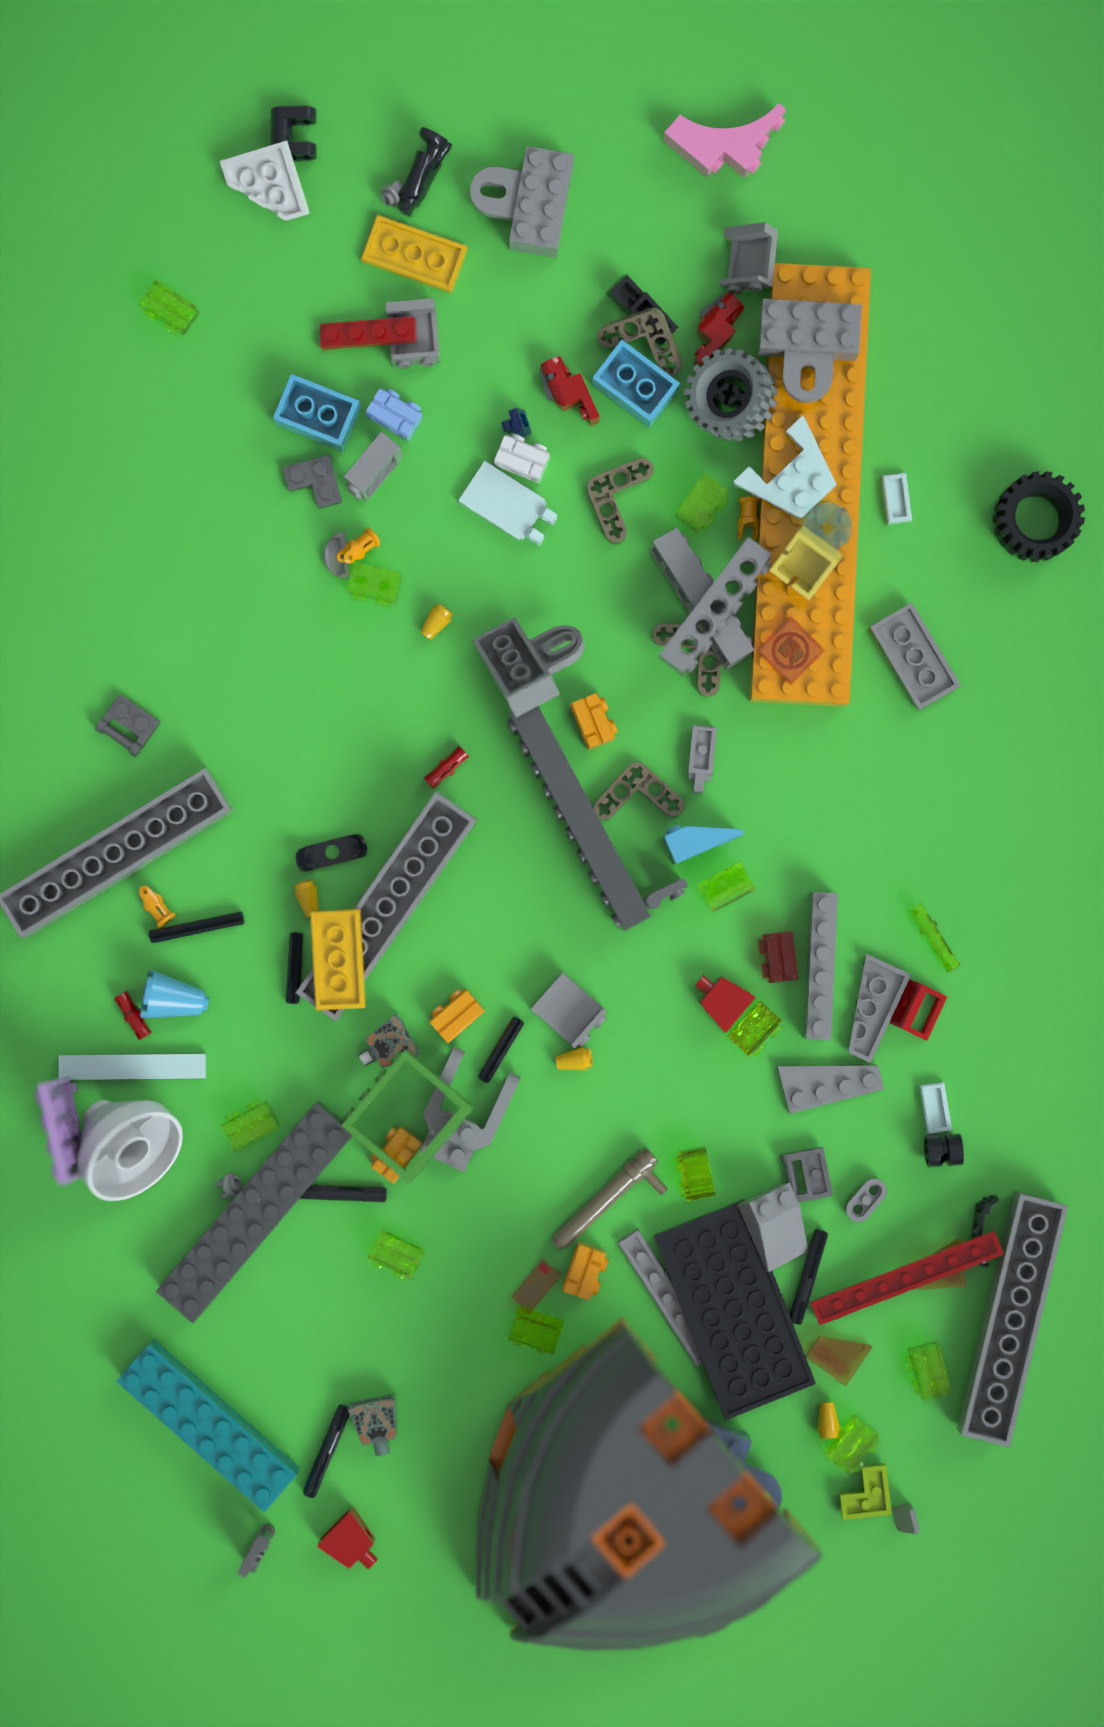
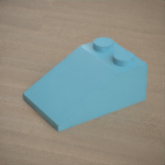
M679 824L666 830V836L662 840L673 865L735 839L743 835L744 832L742 829L690 826L681 828Z

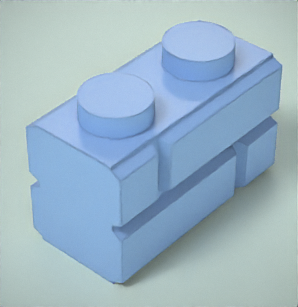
M380 388L365 412L367 418L408 442L422 421L421 408L411 401H408L407 404L399 399L400 395L389 388L387 391Z

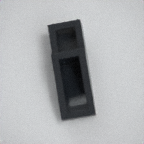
M627 274L622 275L606 292L628 316L649 308H658L663 312L671 334L677 330L678 326ZM650 315L647 321L653 322L655 326L658 319L652 318V316ZM658 337L655 341L662 345L666 339Z

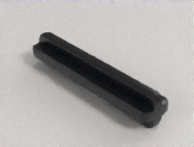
M291 932L289 937L286 1003L298 1004L300 1001V996L296 992L301 984L303 933Z
M517 1017L511 1019L478 1075V1078L483 1082L489 1083L524 1025L521 1019Z

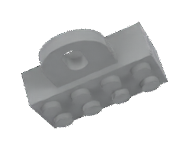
M527 146L522 171L501 167H488L475 175L470 186L472 204L484 216L513 221L509 239L510 250L557 258L574 168V154ZM486 185L500 187L506 191V195L500 199L483 196L480 190Z
M763 299L760 307L758 356L783 357L782 382L785 391L791 398L802 403H812L820 400L826 395L832 383L833 360H856L860 346L862 304ZM803 367H811L814 370V388L810 391H805L800 386L801 369Z
M515 617L472 639L483 664L515 717L559 695L551 675L576 662L583 654L585 642L580 631L568 625L551 628L529 640ZM571 641L568 645L558 649L557 651H551L557 646L565 642Z

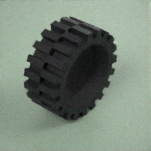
M1039 471L1032 472L1029 476L1026 474L1021 476L1001 494L1000 500L994 507L996 514L993 516V523H997L994 533L995 536L1001 535L1002 539L999 543L1002 547L1007 545L1010 548L1007 551L1010 555L1013 556L1015 553H1018L1020 555L1018 559L1023 561L1031 558V562H1039L1041 559L1047 561L1070 547L1080 535L1082 530L1079 528L1085 521V517H1081V514L1085 511L1084 504H1078V501L1082 498L1080 493L1073 494L1071 491L1075 486L1071 482L1067 485L1062 483L1065 477L1058 475L1056 478H1053V472L1048 471L1042 475L1039 474ZM1028 497H1041L1048 500L1055 507L1059 521L1057 530L1051 538L1035 540L1021 532L1016 522V509L1021 500Z

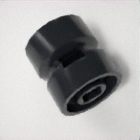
M946 1134L944 1138H941L940 1135L925 1136L924 1155L927 1167H942L943 1163H946L948 1166L963 1165L964 1148L961 1134Z

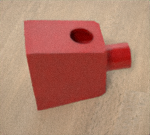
M703 975L694 985L705 994L699 1001V1004L725 1033L756 998L751 993L723 977H719L713 983Z
M353 1506L319 1539L317 1544L319 1549L348 1569L359 1561L369 1570L378 1560L369 1550L374 1544L375 1537Z

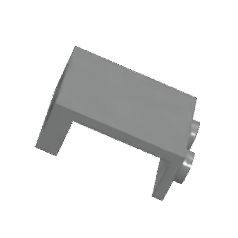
M563 972L530 1009L574 1048L577 1045L582 1047L591 1037L588 1032L594 1026L598 1029L607 1019L604 1015L607 1011Z

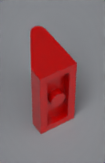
M909 979L889 1024L928 1041L948 997ZM926 993L936 997V1000L921 1032L911 1028V1025Z

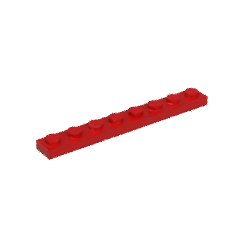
M993 1230L823 1296L810 1303L819 1325H823L1004 1255Z

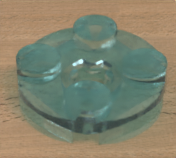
M822 503L812 507L802 524V527L805 526L836 550L845 545L852 533V522L846 509L833 503ZM825 522H830V525L834 527V530H830L829 534H825V531L820 529V526L824 525Z

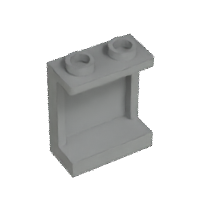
M766 222L725 227L724 238L732 243L728 279L720 280L719 285L726 288L727 292L732 294H741L743 290L760 292L762 288L772 287L778 229Z
M434 298L386 302L388 318L413 316L416 318L417 343L390 345L392 366L405 369L410 368L411 364H421V366L427 367L435 365V362H440Z

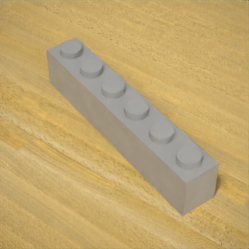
M675 528L654 540L649 547V551L690 614L712 586L714 580L710 574L705 573L699 556L696 553L693 554L685 534L680 533L678 528ZM714 603L710 607L711 611L716 614L724 611V607L719 603ZM731 613L726 618L728 624L720 634L716 632L710 639L713 641L711 649L724 670L748 658L754 651L751 638L743 633L740 628L739 619ZM706 623L697 624L701 633L709 631V626Z
M810 892L803 1034L805 1039L831 1040L838 893Z

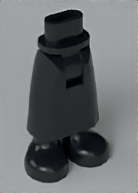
M421 127L419 136L427 144L426 153L419 150L416 151L412 167L402 189L404 196L400 197L402 203L399 211L408 217H411L414 208L418 209L442 166L443 159L452 147V144L446 138L425 127Z

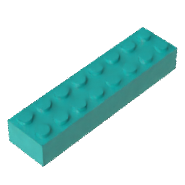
M155 1339L147 1345L116 1381L263 1512L271 1506L297 1476L300 1470L299 1466Z

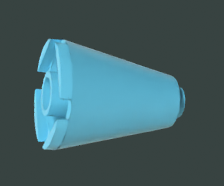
M148 970L147 983H145L141 1010L145 1011H141L140 1018L201 1015L202 1011H207L209 997L205 996V991L157 971Z

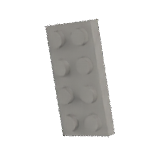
M913 603L906 605L869 627L917 711L961 686Z

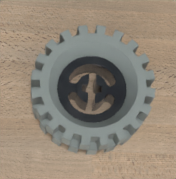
M725 348V354L719 349L713 351L714 358H710L708 355L703 357L702 361L704 364L701 367L696 364L693 368L697 372L695 377L689 375L687 382L691 384V389L685 388L684 395L690 398V400L685 401L687 409L692 411L688 414L691 419L696 421L700 428L725 441H731V438L735 441H742V434L751 438L755 435L753 429L756 428L761 431L765 427L761 423L764 418L770 421L773 416L768 411L769 408H776L777 404L772 399V396H777V388L771 385L776 383L774 377L769 374L770 371L766 366L742 350L737 349L735 351L732 348ZM736 381L744 382L746 392L735 384L733 386L731 383ZM722 402L729 408H734L736 410L732 412H723L720 403Z

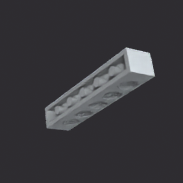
M748 537L659 654V659L681 676L686 671L691 673L699 662L696 660L701 652L705 654L713 644V641L710 640L716 632L720 634L728 624L726 618L729 614L735 615L743 604L740 600L744 594L750 595L758 584L755 582L760 574L764 576L770 569L772 563L769 561L772 554ZM748 564L752 566L754 571L746 575L741 572L740 567ZM728 584H735L739 591L735 594H729L725 587ZM714 603H719L724 607V611L716 614L711 611L710 607ZM702 622L706 623L709 626V631L699 633L696 630V625ZM685 642H690L694 645L695 649L690 653H685L682 651L681 645Z

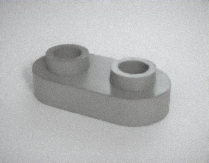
M877 1178L865 1180L847 1201L845 1206L847 1216L855 1222L865 1221L885 1198L887 1193L885 1184ZM871 1186L877 1187V1192L875 1194L869 1193V1188ZM856 1204L861 1205L859 1213L853 1211V1207Z

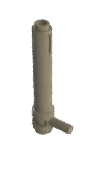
M646 1147L642 1151L638 1150L631 1161L627 1160L622 1165L623 1168L553 1234L554 1237L551 1241L558 1249L562 1250L571 1245L636 1182L640 1183L645 1178L660 1195L667 1191L668 1188L652 1172L656 1168L655 1164L658 1160Z

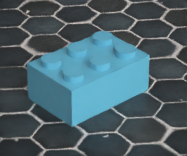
M623 340L618 343L592 378V386L648 428L652 426L677 393L680 385L678 381Z
M291 374L273 420L277 426L344 452L361 410L359 400Z

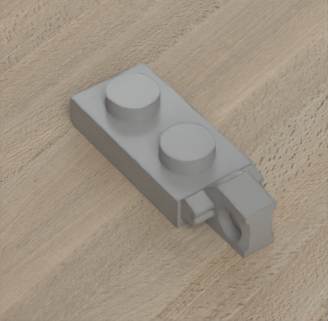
M692 725L688 780H694L693 793L703 794L704 781L710 782L713 774L717 727Z

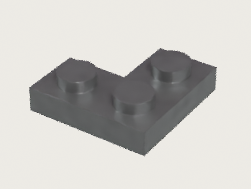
M330 455L283 467L289 492L313 486L319 509L342 503Z

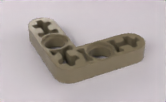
M649 308L606 323L599 330L597 335L598 342L606 348L617 346L621 340L629 342L646 336L660 369L674 377L682 368V359L663 312L658 308ZM650 315L652 316V318L658 319L655 326L653 322L647 321ZM625 323H634L637 327V332L634 334L628 333L625 330ZM619 329L620 333L615 334L612 340L609 337H604L607 331L611 334ZM664 337L668 342V347L659 348L655 342L656 338ZM671 351L672 353H670L667 358L666 353ZM668 359L670 363L676 364L673 370L671 367L665 366L668 362Z
M640 458L594 476L588 481V496L605 538L611 544L623 542L627 533L613 494L649 480L653 473V465L648 459ZM640 464L643 467L649 468L645 476L642 473H637L633 477L635 480L631 481V475L627 469L631 468L633 473L638 470ZM617 473L625 474L627 477L626 483L623 485L615 484L613 481L614 475ZM609 477V483L613 489L609 490L607 485L602 488V493L600 494L597 491L591 490L594 488L595 482L598 485H603L606 483L605 478ZM603 504H610L613 507L614 512L611 516L606 517L600 513V507ZM616 517L618 518V521H614V525L617 530H622L619 538L609 535L612 532V527L610 523L605 525L604 522H610Z
M663 623L655 626L652 632L653 642L657 646L665 647L672 637H666L665 641H660V637L656 636V633H660L661 629H665L666 634H673V629L678 630L681 624ZM683 643L681 645V648L695 649L692 643ZM710 647L705 654L701 652L698 658L697 691L706 698L714 696L718 692L720 685L721 663ZM713 656L716 659V666L712 669L704 667V657ZM702 672L707 674L716 673V677L711 675L710 683L715 685V688H712L709 693L706 692L704 687H701V684H705L707 675H701Z
M639 762L630 764L594 805V811L598 818L604 821L609 820L638 789L667 816H678L684 808L683 800L644 764ZM640 767L643 777L641 779L637 777L632 781V784L636 785L632 789L622 778L626 776L628 780L632 776V771L630 770ZM651 783H658L662 789L661 794L656 797L651 796L648 793V786ZM624 785L628 791L627 795L624 798H617L613 792L615 786ZM666 791L670 793L666 797L671 802L674 800L679 802L677 804L679 808L677 812L675 810L669 812L667 810L669 805L664 800L662 804L657 802L664 796ZM609 794L619 805L615 807L613 803L608 809L611 813L609 815L604 813L601 816L598 813L600 811L598 805H606L609 799L605 797Z

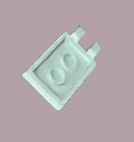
M486 461L483 462L458 500L461 505L514 539L520 541L526 537L538 546H540L545 537L544 534L532 527L537 518L539 517L552 526L558 518L556 513L545 507L547 503L544 498Z

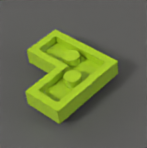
M886 1464L861 1466L863 1490L839 1493L842 1519L892 1515Z

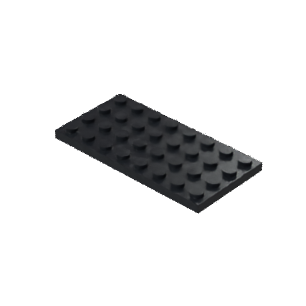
M744 1199L653 1235L725 1421L816 1384L773 1271L766 1272L737 1204L745 1201Z

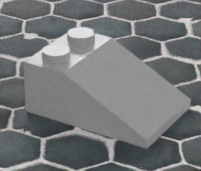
M790 1183L776 1184L737 1204L766 1272H770L808 1252L800 1205Z

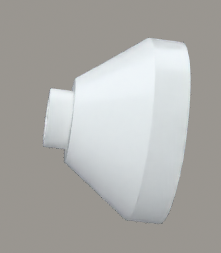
M98 1101L88 1108L83 1118L84 1129L77 1162L78 1173L92 1193L103 1200L118 1201L136 1196L160 1180L176 1160L183 1140L181 1125L168 1109L158 1102Z

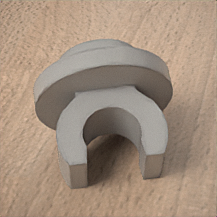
M399 180L395 181L391 186L383 185L380 188L382 201L387 206L397 207L400 204V197L403 196L401 190L404 185Z
M233 1173L224 1175L221 1180L215 1183V1186H223L225 1193L220 1195L222 1199L228 1196L236 1197L242 1187L241 1180Z

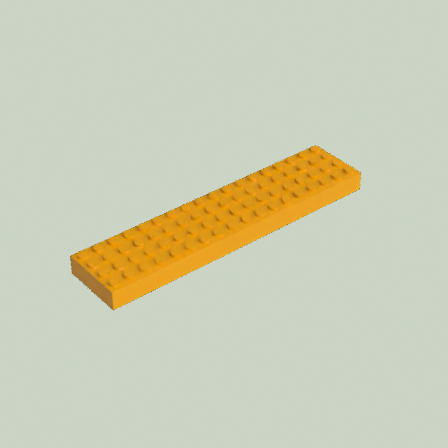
M775 263L770 299L862 304L859 354L855 361L833 360L831 386L824 397L812 403L798 402L787 394L782 382L783 357L767 356L766 367L776 382L771 385L777 388V396H772V399L777 404L776 408H769L768 412L773 415L770 421L766 418L763 421L765 427L763 428L761 479L768 484L802 452L786 434V431L803 416L836 482V486L801 520L760 498L757 544L772 554L769 561L772 563L771 569L797 532L805 526L843 556L810 600L792 588V585L798 579L796 575L787 584L770 572L769 569L764 576L760 574L755 580L758 584L755 587L752 638L754 651L751 657L749 697L751 702L844 707L850 704L871 268ZM803 367L801 369L800 386L805 391H810L814 388V370L811 367ZM790 621L820 650L791 681L761 652V649Z

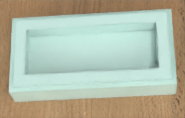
M906 473L881 476L887 525L911 522L912 515Z
M944 1082L919 1085L926 1133L933 1134L952 1131Z

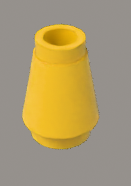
M437 603L435 607L432 606L420 632L432 640L434 636L452 621L450 618L453 616V613L440 603Z
M313 880L294 884L295 890L293 892L305 917H310V911H319L317 885H314Z
M580 1047L561 1055H556L558 1070L587 1071V1068L593 1067L590 1048L584 1049V1047Z
M834 1402L819 1403L817 1424L819 1438H839L841 1428Z

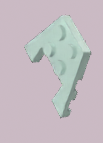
M803 416L786 431V434L802 452L772 481L766 484L750 466L733 481L736 487L742 488L750 492L751 495L773 504L772 506L799 520L836 486V482Z

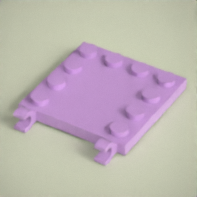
M69 1077L37 1085L38 1090L35 1091L37 1103L42 1105L44 1114L41 1115L42 1127L44 1130H47L49 1140L46 1141L49 1155H53L55 1164L52 1165V1174L54 1179L58 1180L59 1185L67 1184L80 1178L77 1162L82 1132L73 1093L78 1091L76 1082L71 1083Z

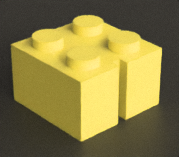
M803 526L770 569V572L787 584L796 575L798 579L792 585V588L810 600L843 555Z

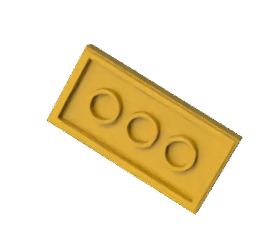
M377 215L363 251L361 262L452 294L468 246Z
M360 909L310 911L316 1010L365 1008Z

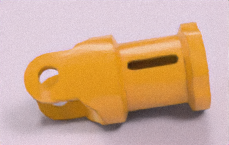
M740 497L738 498L740 518L737 519L738 540L742 539L743 526H749L753 530V541H757L759 531L757 504L760 503V498Z
M366 528L361 536L355 540L351 539L346 543L344 548L337 553V560L348 564L353 563L355 560H361L365 557L366 552L373 547L377 548L380 546L378 536L370 528Z
M142 886L139 889V896L144 904L143 909L146 912H150L156 920L158 928L166 925L176 916L164 904V898L160 894L153 893L148 886Z

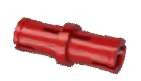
M458 746L444 760L441 759L438 762L439 765L424 777V780L435 789L446 777L454 774V770L469 758L468 754Z
M128 991L114 998V1001L125 1017L123 1018L125 1023L128 1022L138 1041L152 1033L144 1019L140 1018L141 1009H137Z

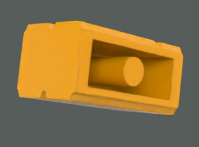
M595 693L570 704L588 750L615 740L614 734L618 733L613 719L609 721L607 719L605 711L609 709L604 697L599 698L598 694Z
M458 989L449 997L451 1002L443 1008L442 1005H439L430 1013L433 1017L429 1021L430 1024L447 1043L485 1012V1009L467 989L463 992Z
M400 1125L398 1129L393 1127L384 1138L388 1143L383 1150L406 1168L424 1142ZM373 1154L370 1159L374 1162L370 1167L394 1184L399 1175Z
M577 1242L562 1291L586 1300H590L591 1295L596 1296L601 1283L597 1281L599 1272H605L609 1258L605 1257L606 1251Z

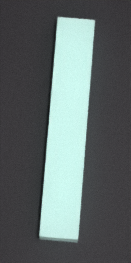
M206 1054L59 1055V1079L69 1077L70 1080L206 1078Z

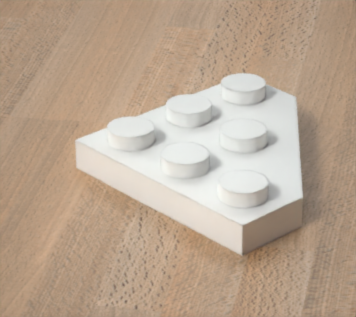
M287 141L220 161L229 187L249 196L250 200L263 208H268L275 212L284 221L310 213Z

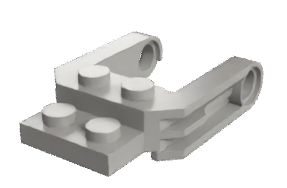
M455 1046L440 1076L450 1085L465 1054V1051ZM509 1072L484 1128L466 1118L433 1158L464 1172L473 1152L491 1144L521 1077ZM435 1087L423 1114L429 1132L420 1150L421 1153L455 1114L449 1110L441 1109V1104L446 1095L437 1087Z

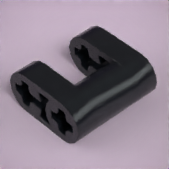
M277 106L271 108V145L287 141L293 161H312L317 159V145L312 142H293L292 126L316 124V109L310 106Z

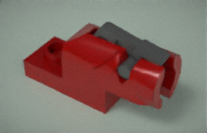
M724 293L700 311L701 320L697 334L707 346L703 344L695 352L694 365L698 364L701 367L704 364L702 358L706 355L714 358L713 351L721 350L734 337L736 330L732 326L744 311V306L732 293Z
M560 356L543 362L540 365V375L546 399L555 401L556 405L563 411L581 404L579 411L583 420L588 419L590 426L598 423L600 416L581 373L571 376V372Z

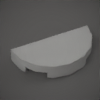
M343 531L335 534L328 541L324 548V561L328 570L334 576L343 580H352L350 564L346 562L341 563L337 560V553L346 545L345 532Z

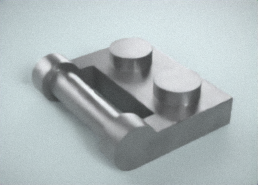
M119 694L105 716L98 722L95 730L100 734H106L128 749L129 754L136 757L161 722ZM114 719L139 736V739L133 742L111 727L110 723Z
M682 878L648 895L645 898V905L649 909L659 907L661 900L668 896L670 900H673L685 894L683 889L688 887L685 879Z
M823 1147L780 1155L781 1163H784L787 1183H790L798 1203L833 1196ZM796 1160L801 1162L806 1188L805 1193H799L793 1163Z
M264 1524L261 1527L237 1572L238 1575L246 1578L249 1571L253 1573L256 1571L265 1553L263 1551L267 1550L270 1539L275 1534V1528L272 1524Z

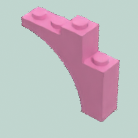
M778 103L762 118L735 128L702 126L684 118L680 114L665 131L663 141L706 177L712 172L716 174L725 161L745 178L749 172L754 174L762 163L760 161L761 150L768 143L770 133L773 130L777 132L784 124L786 109Z

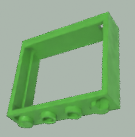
M407 1049L404 1052L399 1050L390 1062L393 1065L389 1070L383 1069L375 1078L377 1084L373 1089L367 1088L359 1097L361 1103L356 1109L351 1107L344 1115L343 1119L346 1121L342 1124V1127L404 1181L410 1184L467 1118L475 1106ZM406 1061L460 1107L408 1170L354 1125Z

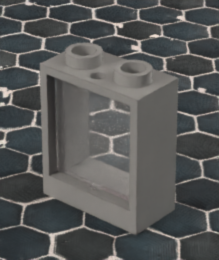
M382 431L344 476L347 483L346 487L349 489L348 492L357 500H360L362 497L367 502L404 458L400 446Z

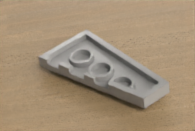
M868 954L865 956L848 1053L871 1063L911 974Z
M878 1065L777 1066L790 1114L884 1090Z

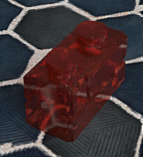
M793 932L761 934L762 939L758 940L759 954H764L765 964H761L762 978H767V983L798 980Z

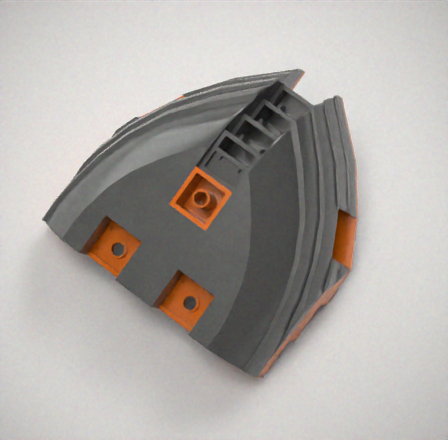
M620 1317L587 1347L584 1344L581 1345L549 1374L547 1371L541 1374L508 1404L489 1455L477 1514L475 1594L478 1600L481 1598L485 1602L488 1599L492 1602H496L499 1599L519 1622L509 1631V1636L512 1640L523 1643L598 1651L642 1649L696 1636L698 1638L725 1629L731 1623L741 1620L765 1606L785 1587L801 1577L823 1558L820 1547L787 1508L783 1511L779 1509L659 1369L654 1353L623 1317ZM667 1418H677L679 1426L675 1430L667 1429L664 1425ZM737 1496H742L747 1500L746 1506L742 1509H737L732 1505L734 1498Z

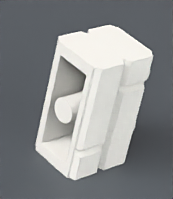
M511 434V437L505 435L495 457L494 466L539 484L550 459V453L546 452L547 448L538 443H534L533 446L524 443L525 439L516 434Z

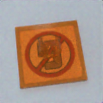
M790 616L756 651L791 685L825 649Z

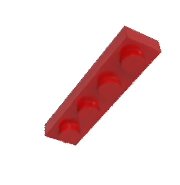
M414 316L320 324V348L322 350L417 343L416 318Z

